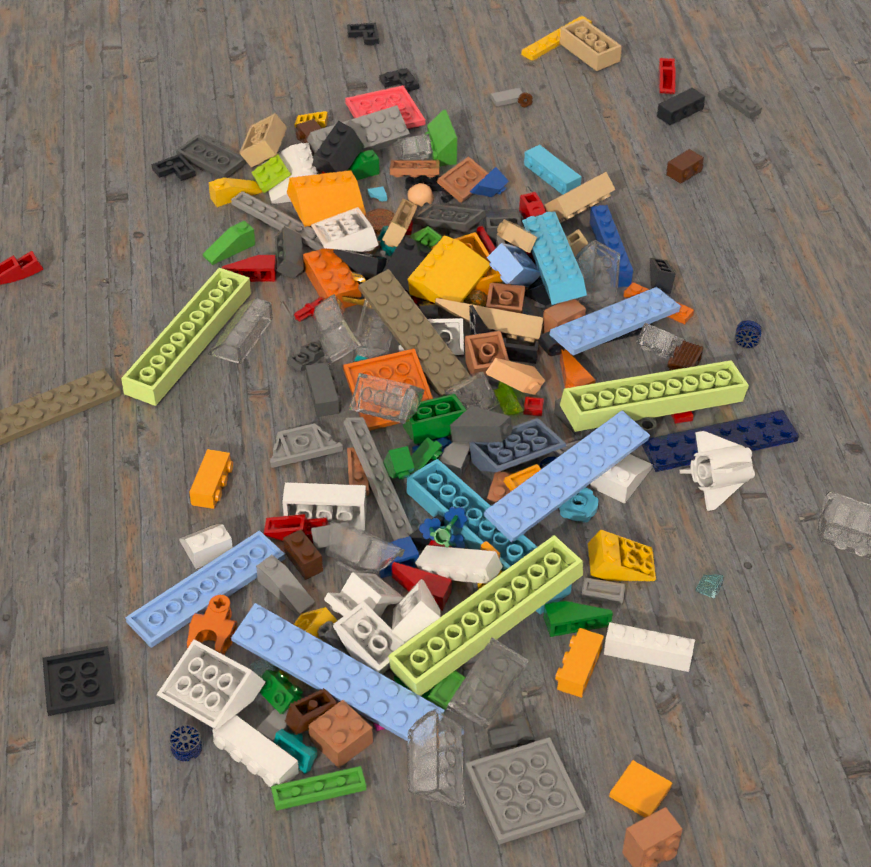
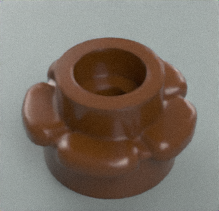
M524 92L520 94L518 103L521 107L526 108L533 103V97L531 94Z

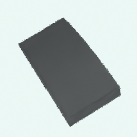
M310 342L301 346L300 353L288 357L287 364L301 372L306 369V365L316 363L326 353V349L316 342Z

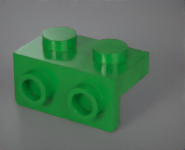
M426 438L411 455L414 464L412 474L433 460L439 459L443 453L442 444L437 440L433 442L430 438Z
M266 670L261 676L265 684L259 693L280 714H284L287 711L290 703L293 704L294 701L297 702L301 698H305L302 694L303 690L297 685L292 684L289 681V676L283 671Z

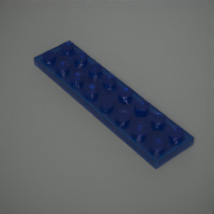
M779 410L649 438L642 444V447L651 464H653L655 472L691 465V461L695 460L696 457L694 454L698 453L695 432H708L742 445L745 448L748 447L751 451L797 442L799 435L785 412Z

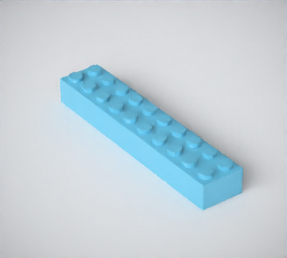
M438 459L407 477V494L432 517L438 514L444 518V526L448 525V520L445 519L444 514L449 511V508L452 506L455 508L462 507L465 510L464 515L468 519L464 522L462 528L453 526L450 529L451 533L462 535L464 537L463 543H465L468 549L481 550V544L485 541L491 544L500 553V562L503 566L502 572L537 548L524 535L514 542L505 537L484 516L485 510L491 506ZM572 584L545 604L559 602L571 594ZM544 605L536 610L539 614L544 612Z

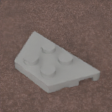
M315 423L280 431L277 433L273 456L270 458V467L274 468L343 451V445L340 442L336 443L333 441L331 435L322 431Z

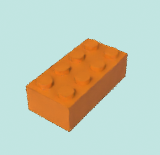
M324 248L303 254L304 271L319 297L325 300L326 309L329 313L358 305L342 301V296L359 298L361 297V292L358 289V281L354 280L351 276L350 268L334 253V249Z

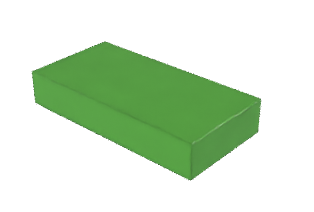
M455 670L435 685L426 700L446 710L465 682L466 677Z

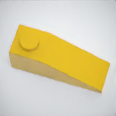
M221 178L208 182L210 199L216 207L231 203V199L242 191L251 196L262 193L259 185L251 180Z

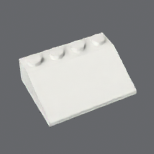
M309 143L291 145L278 153L291 175L268 190L271 204L291 202L287 195L289 178L317 174L316 167L312 166L313 157Z
M359 207L311 224L312 229L324 248L363 252L371 251L376 246H379L372 225Z
M193 640L156 695L217 730L255 699L265 681L247 667Z

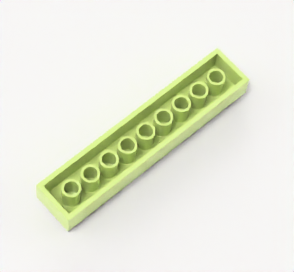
M218 268L121 378L124 394L156 406L251 295L250 278Z
M732 360L565 388L560 407L576 432L599 428L622 410L634 421H638L644 417L654 418L743 402L749 385Z
M555 535L388 655L391 670L412 692L419 696L423 695L582 577L583 561Z

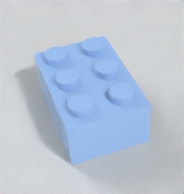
M501 243L487 257L490 261L489 265L495 271L498 270L501 274L500 278L506 284L529 287L540 276L537 265L519 247Z

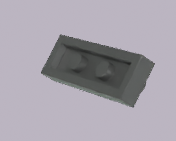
M730 86L718 92L719 98L749 119L761 113V107Z

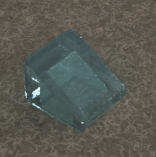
M703 575L695 591L715 599L723 584L724 575Z
M262 658L250 664V669L260 678L266 670L275 671L274 665Z

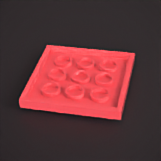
M404 86L345 98V103L354 118L397 105L407 129L425 125V118Z

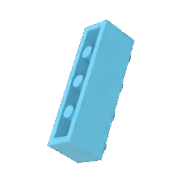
M541 145L525 151L524 165L562 195L581 185L582 176Z

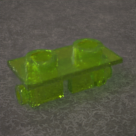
M500 381L498 389H494L493 392L503 413L508 416L523 413L512 387Z

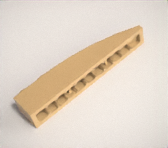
M402 199L382 239L386 245L397 247L402 241L417 205Z
M439 298L435 299V304L470 323L469 306L471 304ZM473 305L490 331H501V334H505L509 339L517 340V337L524 338V341L531 343L539 340L543 323L542 317Z

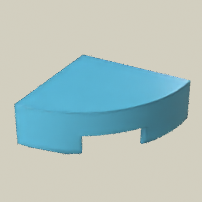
M384 187L367 189L369 197L377 198L379 201H387Z

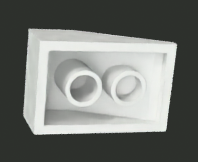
M629 454L594 480L590 487L625 504L653 468V464Z
M422 579L393 608L392 632L405 643L440 618V608Z
M364 601L333 625L350 656L380 674L385 673L390 668L388 655L405 644Z

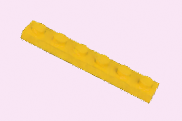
M580 16L564 26H567L582 19H585L591 24L592 21L588 20L586 17ZM561 28L522 49L521 55L533 61L561 45L559 43Z

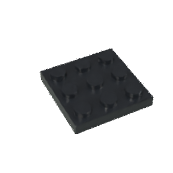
M108 646L42 658L48 716L115 704Z

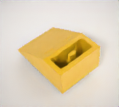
M601 529L588 542L591 576L606 581L656 580L652 547Z

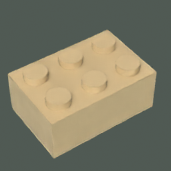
M276 113L251 125L240 150V155L250 167L261 165L265 160L278 154L277 152L287 127Z

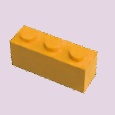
M207 449L189 492L191 505L215 508L217 501L221 500L222 488L227 485L228 473H231L233 470V461H231L230 453Z
M579 628L577 635L572 636L569 644L571 649L569 652L566 651L563 657V668H558L555 680L558 681L557 690L580 698L583 697L602 651L603 635Z

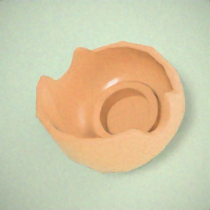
M424 183L412 186L407 193L409 202L418 204L421 207L424 203L428 202L431 204L434 200L431 188Z

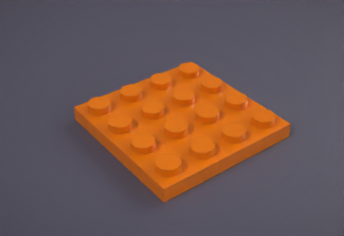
M415 348L343 365L359 417L364 418L369 431L402 423L401 406L433 399Z

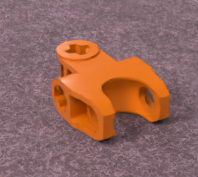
M216 595L212 597L204 615L198 613L193 615L189 625L187 649L193 640L200 643L212 640L216 642L215 651L225 655L233 643L231 637L237 630V621L230 620L232 618V611L230 609V600L227 596Z

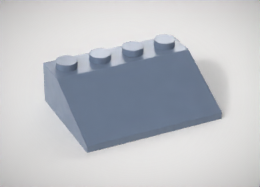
M538 418L514 426L512 433L503 442L469 443L472 463L480 471L499 472L566 447V443Z

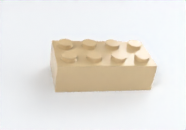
M585 19L560 29L559 43L596 71L620 62L622 46Z
M607 172L543 206L546 212L555 211L561 223L599 203L601 200L610 197V192L614 191L615 188Z

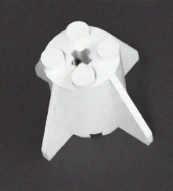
M695 432L698 453L694 454L696 457L695 460L691 461V468L679 471L680 474H692L693 481L698 482L701 486L698 488L704 491L707 511L715 510L741 485L754 478L755 472L751 460L752 452L748 447L745 448L742 445L708 432Z

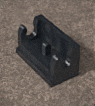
M503 337L510 361L537 363L539 353L538 341L535 342V347L507 343V337Z

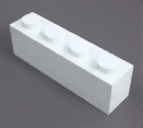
M428 545L415 562L419 570L454 581L484 584L496 578L503 567L496 551Z
M610 622L605 641L604 655L689 672L695 640Z
M233 716L217 730L212 729L214 744L219 749H225L229 752L236 762L241 761L245 764L252 774H258L262 777L268 786L288 783L299 773L298 760L238 716Z

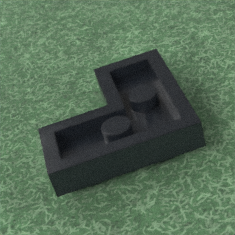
M376 23L347 24L348 38L363 37L364 45L379 44Z
M407 68L379 75V81L385 88L400 85L404 86L407 92L419 89V82Z
M181 154L151 164L152 170L159 178L171 173H175L181 181L196 176L195 169Z

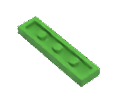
M361 766L271 786L276 811L366 790Z

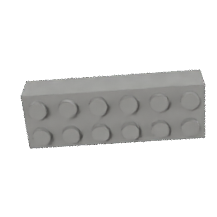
M397 105L342 122L353 128L363 143L364 148L360 153L367 150L376 151L404 142L410 134ZM335 125L310 132L307 141L313 155Z

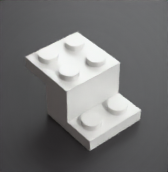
M352 572L341 592H328L324 600L330 604L329 607L333 611L343 616L364 601L381 617L387 605L398 604L404 597L376 574Z

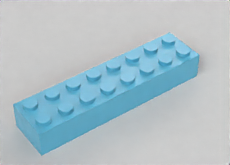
M555 211L545 212L543 215L536 217L530 216L522 220L523 227L537 237L531 252L551 304L587 296L583 275Z

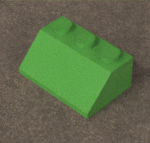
M442 110L427 125L425 140L428 142L429 150L432 151L433 160H440V166L457 164V136L447 111Z

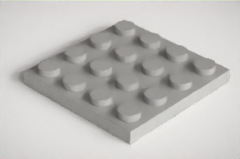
M550 737L465 763V769L498 845L585 817L586 812Z

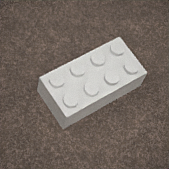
M285 483L283 494L284 516L305 514L307 519L327 518L329 525L348 522L349 530H365L367 514L366 486Z

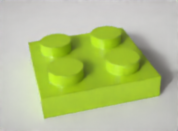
M278 154L251 172L264 193L291 175Z

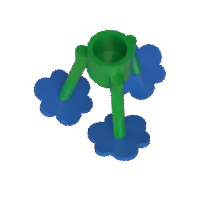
M452 506L444 514L445 519L448 520L447 526H440L438 518H433L432 520L426 518L424 523L419 526V530L423 533L424 539L430 538L435 540L436 543L444 545L446 548L450 546L452 548L465 549L464 537L460 534H452L450 529L453 526L462 528L468 517L464 515L465 510L462 507L455 508Z

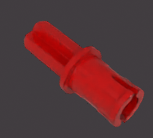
M319 297L312 303H306L305 307L294 313L295 320L301 322L309 316H314L317 311L326 307L325 300Z

